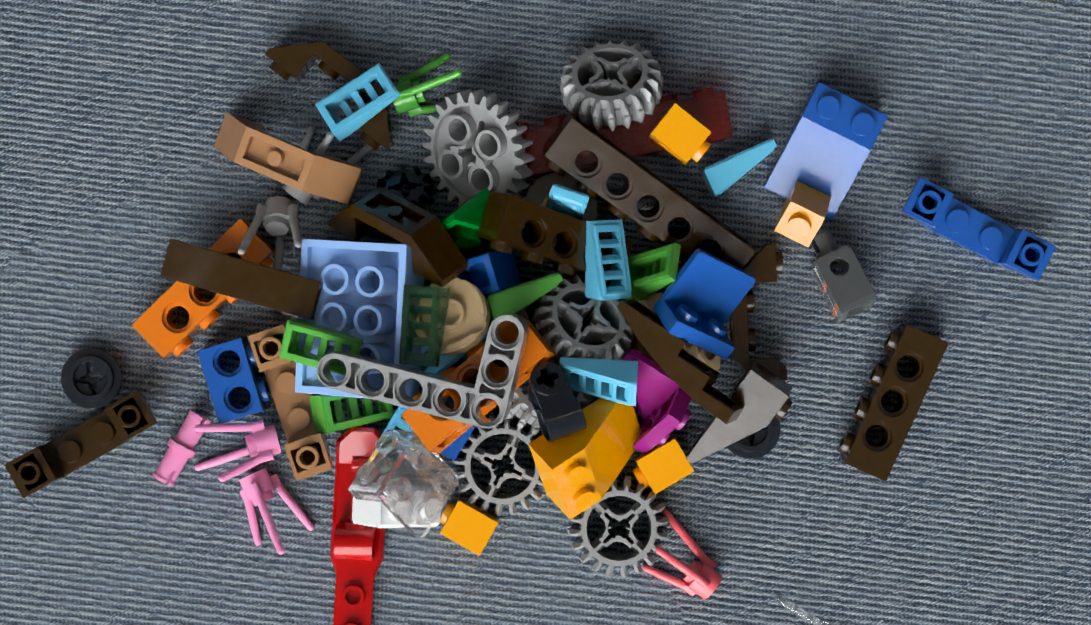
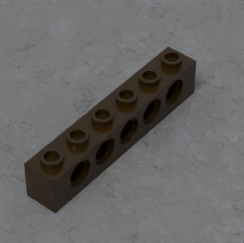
M570 111L542 148L544 156L548 158L545 164L561 176L568 172L579 180L576 186L592 198H595L597 194L609 202L606 207L622 220H625L627 216L639 223L638 231L648 239L655 242L660 238L668 245L672 243L681 245L679 261L682 263L687 262L693 252L698 249L699 244L705 239L716 240V247L709 254L740 269L744 268L756 252L748 240L595 129L581 122ZM585 150L594 152L596 159L592 165L581 167L575 163V159L580 152ZM614 173H622L626 176L625 184L618 189H612L606 185L608 177ZM645 195L655 196L657 201L652 209L643 211L637 208V203L641 197ZM683 217L687 220L686 226L679 232H671L667 229L669 222L673 218Z

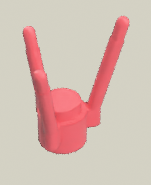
M664 509L662 515L669 518V524L701 563L695 560L688 566L663 548L657 547L656 553L683 572L682 579L685 581L647 564L643 565L642 569L665 582L683 589L691 596L697 594L705 600L713 594L722 580V575L714 570L717 563L704 553L670 511Z

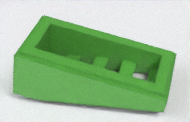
M672 243L629 256L631 298L626 299L633 298L636 301H641L674 282L677 276L681 245Z
M557 272L485 296L489 304L491 322L505 314H517L557 287L563 281L561 273L558 274Z
M292 317L287 320L279 358L317 368L319 360L326 355L329 340L335 342L333 352L342 351L343 344L350 346L349 352L360 355L364 339L307 320ZM301 333L307 334L303 350L297 349ZM315 336L321 338L317 355L311 353ZM334 359L330 364V372L345 376L346 367L344 364L339 363V359Z
M317 394L309 398L315 431L317 433H330L390 419L394 415L393 404L377 401L379 412L374 413L371 399L360 398L363 416H360L355 397ZM345 398L348 419H344L341 399Z

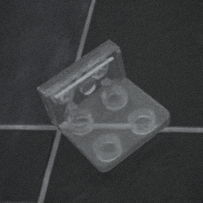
M388 429L378 439L376 448L366 463L358 469L356 478L348 491L357 500L381 502L414 536L424 537L456 489L459 477L437 453L427 450L414 431Z

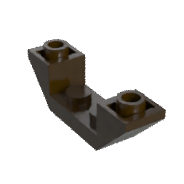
M324 42L269 48L265 53L273 61L269 68L286 81L290 76H293L300 82L317 59L321 60L317 67L334 80L340 75L350 82L363 73ZM372 81L370 83L378 96L385 93L383 88L376 82ZM365 88L358 92L366 103L370 96ZM386 106L359 128L363 131L359 138L376 151L380 146H383L388 151L393 146L389 109Z
M380 186L329 220L330 227L356 241L375 228L411 247L413 272L440 287L445 286L468 268V261L436 215Z
M776 244L763 245L742 270L752 274L756 280L755 283L777 282V274H783L782 252H776ZM753 290L748 291L729 317L730 341L735 347L730 354L731 360L745 373L755 360L787 382L786 365H780V358H749V351H755L756 340L754 328H748V313H754Z
M136 390L75 428L5 464V467L20 494L25 498L114 450L158 422L140 390Z

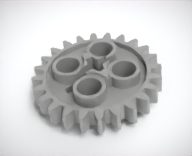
M467 89L445 97L446 101L436 104L438 112L428 116L433 126L424 128V132L431 137V141L423 143V147L431 150L432 154L424 159L425 162L433 163L435 169L430 173V177L439 176L441 179L437 189L448 188L447 200L450 202L459 198V206L484 188H487L489 192L506 193L520 198L518 192L528 188L523 179L533 174L525 166V163L533 161L534 157L525 153V148L533 143L531 140L522 138V134L527 130V126L522 125L518 127L515 123L519 117V112L508 114L509 102L506 100L497 104V94L492 93L485 96L483 89L473 92L471 89Z

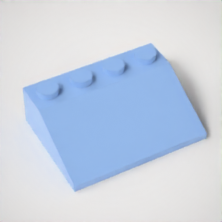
M302 239L300 276L323 282L314 319L311 320L299 316L298 318L364 339L360 355L420 370L422 341L415 333L412 315L414 308L416 309L419 302L418 298L424 290V278L413 272L411 247L400 243ZM300 334L297 349H304L307 334ZM315 336L311 351L312 354L317 355L321 341L320 337ZM329 340L326 355L333 353L334 341ZM343 344L342 351L349 352L350 346ZM296 362L295 392L366 398L324 386L316 374L317 368ZM371 369L367 375V381L372 388L380 390L384 385V376L379 370ZM331 372V375L338 380H342L345 377L344 375ZM415 379L407 380L405 392L410 398L419 393L420 382Z

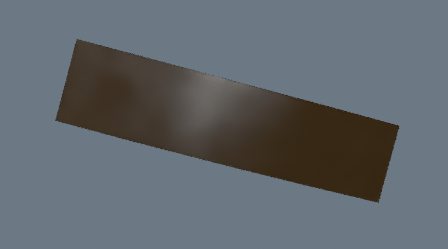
M170 239L160 276L311 320L314 319L323 282L175 239Z
M635 299L621 300L618 309L640 343L663 371L694 401L726 425L736 421L744 407L713 387L720 373L688 353L693 344L668 333L657 314Z

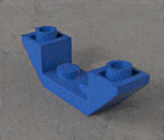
M922 177L918 178L902 209L903 213L926 229L994 264L1037 281L1040 280L1057 246L1024 229L1014 230L954 199V194Z

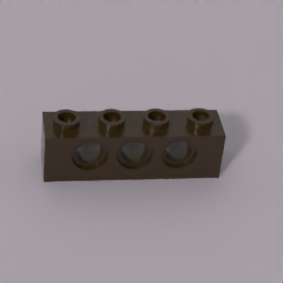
M490 191L477 234L478 237L491 241L489 248L507 254H512L513 249L523 252L522 260L538 265H543L546 260L554 263L552 270L570 276H574L575 271L583 273L582 280L585 281V221L511 194ZM526 225V233L523 237L522 229L523 226ZM599 232V240L612 239V232ZM557 236V243L554 247V239ZM625 237L627 257L629 258L634 240ZM601 248V254H612V248ZM603 264L604 271L612 270V264Z
M900 324L898 329L893 328L890 331L884 348L888 350L882 364L877 362L871 372L869 383L873 385L868 397H861L854 410L853 417L857 419L851 433L846 431L839 443L837 451L842 453L839 461L885 482L887 481L949 344L948 342L908 324ZM908 355L914 362V369L910 375L902 377L897 371V362L901 357ZM894 390L898 395V404L893 410L886 411L881 405V398L885 392ZM872 425H879L883 430L882 440L876 445H869L865 438L867 429Z

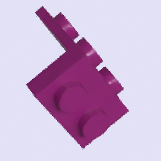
M629 350L620 360L638 361L636 406L633 407L635 413L644 418L633 448L645 455L654 446H662L669 438L673 429L680 430L686 424L691 414V411L687 409L691 397L648 356L636 350Z

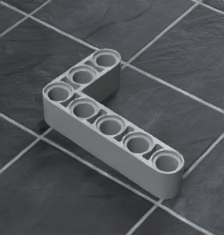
M505 314L492 321L488 330L475 384L347 351H337L324 355L318 362L316 374L319 381L331 389L481 428H492L502 423L510 412L527 344L529 328L523 317L517 314ZM504 321H511L518 327L519 336L514 343L504 341L499 334V328ZM334 359H339L345 364L346 375L342 380H338L331 375L330 364ZM494 360H502L508 365L509 375L505 381H498L491 376L490 366ZM371 369L379 370L384 376V385L380 390L372 388L367 381V375ZM408 379H415L422 385V395L418 400L410 398L405 392V384ZM447 388L454 389L460 394L461 404L458 409H450L444 404L443 393ZM489 398L497 402L500 410L496 419H488L482 414L480 407L484 399Z

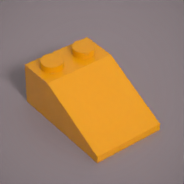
M600 398L582 409L586 420V429L550 443L544 435H541L528 444L546 494L570 520L589 509L604 497L636 450L633 448V444L639 433L640 426L633 406Z

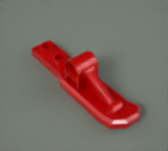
M352 427L339 437L336 442L330 557L336 572L333 625H372L375 575L384 558L385 528L354 524L352 521L353 489L356 485H388L390 446L379 440L382 433L376 427Z

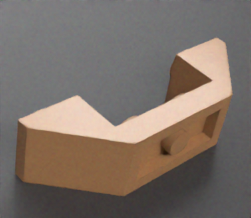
M226 112L214 148L231 161L300 191L351 204L363 168L330 154L319 155L262 131V126L231 112Z
M285 324L247 337L259 372L264 371L288 442L284 447L295 480L298 481L331 470L333 465L326 433H317L315 431L309 400L313 394L295 392L296 362L279 358L286 328Z

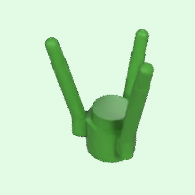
M449 53L441 55L408 75L397 78L398 83H395L394 86L400 96L393 101V104L398 114L408 111L410 118L420 114L438 112L436 104L420 105V103L426 101L424 91L460 77L462 71L457 69L422 83L417 79L451 58Z

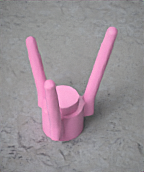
M263 420L251 423L198 424L194 428L196 432L251 431L250 435L245 436L247 447L195 465V470L200 471L250 455L251 459L221 474L218 477L220 482L235 477L260 463L274 460L273 455L281 453L274 425L265 427Z
M264 468L239 480L243 489L239 492L245 503L255 545L259 546L262 543L254 506H258L279 555L284 553L279 534L266 504L267 501L275 498L274 489L309 531L314 529L313 523L283 487L277 474L270 476L267 469Z

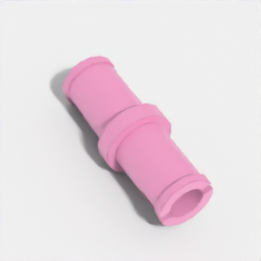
M191 409L175 438L168 440L167 445L169 448L155 472L152 473L154 478L164 484L167 483L171 487L175 485V481L189 458L193 459L197 453L194 448L204 432H196L195 426L211 423L209 419L199 413L196 414Z

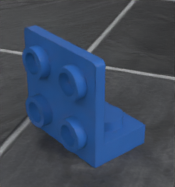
M696 249L677 274L676 280L671 282L653 309L668 333L727 359L735 347L726 335L728 329L724 326V323L756 280L752 274L701 249Z

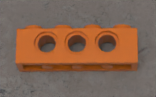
M240 218L209 250L219 251L228 255L235 253L240 255L238 248L250 224L245 219ZM256 232L246 252L240 256L242 259L272 267L274 261L271 257L275 254V249ZM176 281L131 326L163 358L171 357L173 354L178 358L194 343L190 337L200 327L206 331L219 319L221 315L217 310L227 301L233 304L238 299L216 293L211 301L206 302L199 295V287ZM178 307L185 308L189 314V322L184 328H178L172 321V314Z
M525 317L523 319L527 322L529 335L515 390L530 378L531 371L536 365L542 362H549L557 355L530 320ZM504 321L499 328V334L504 341L514 343L519 336V330L515 323ZM485 341L470 349L466 354L468 359L457 368L452 366L441 373L440 376L470 383L472 376L479 371ZM494 360L490 366L491 376L498 381H505L509 375L508 366L502 367L499 360ZM447 388L443 393V400L451 396L454 400V409H458L461 404L460 394L454 389ZM422 392L415 395L412 399L418 400ZM486 398L482 401L480 410L485 416L498 404L495 400ZM407 409L401 414L427 450L435 453H441L473 426L412 409Z

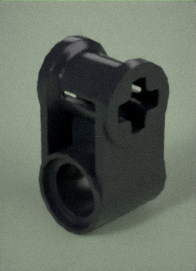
M542 362L536 365L531 371L527 393L546 440L550 443L586 429L583 410L576 397H574L560 366L552 362Z

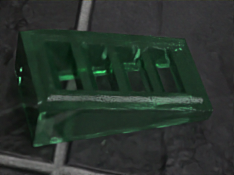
M404 285L399 364L439 366L450 288ZM420 298L432 299L431 306L419 305ZM418 314H431L430 322L417 321ZM415 329L430 330L429 338L414 337ZM413 345L429 346L428 354L413 353Z

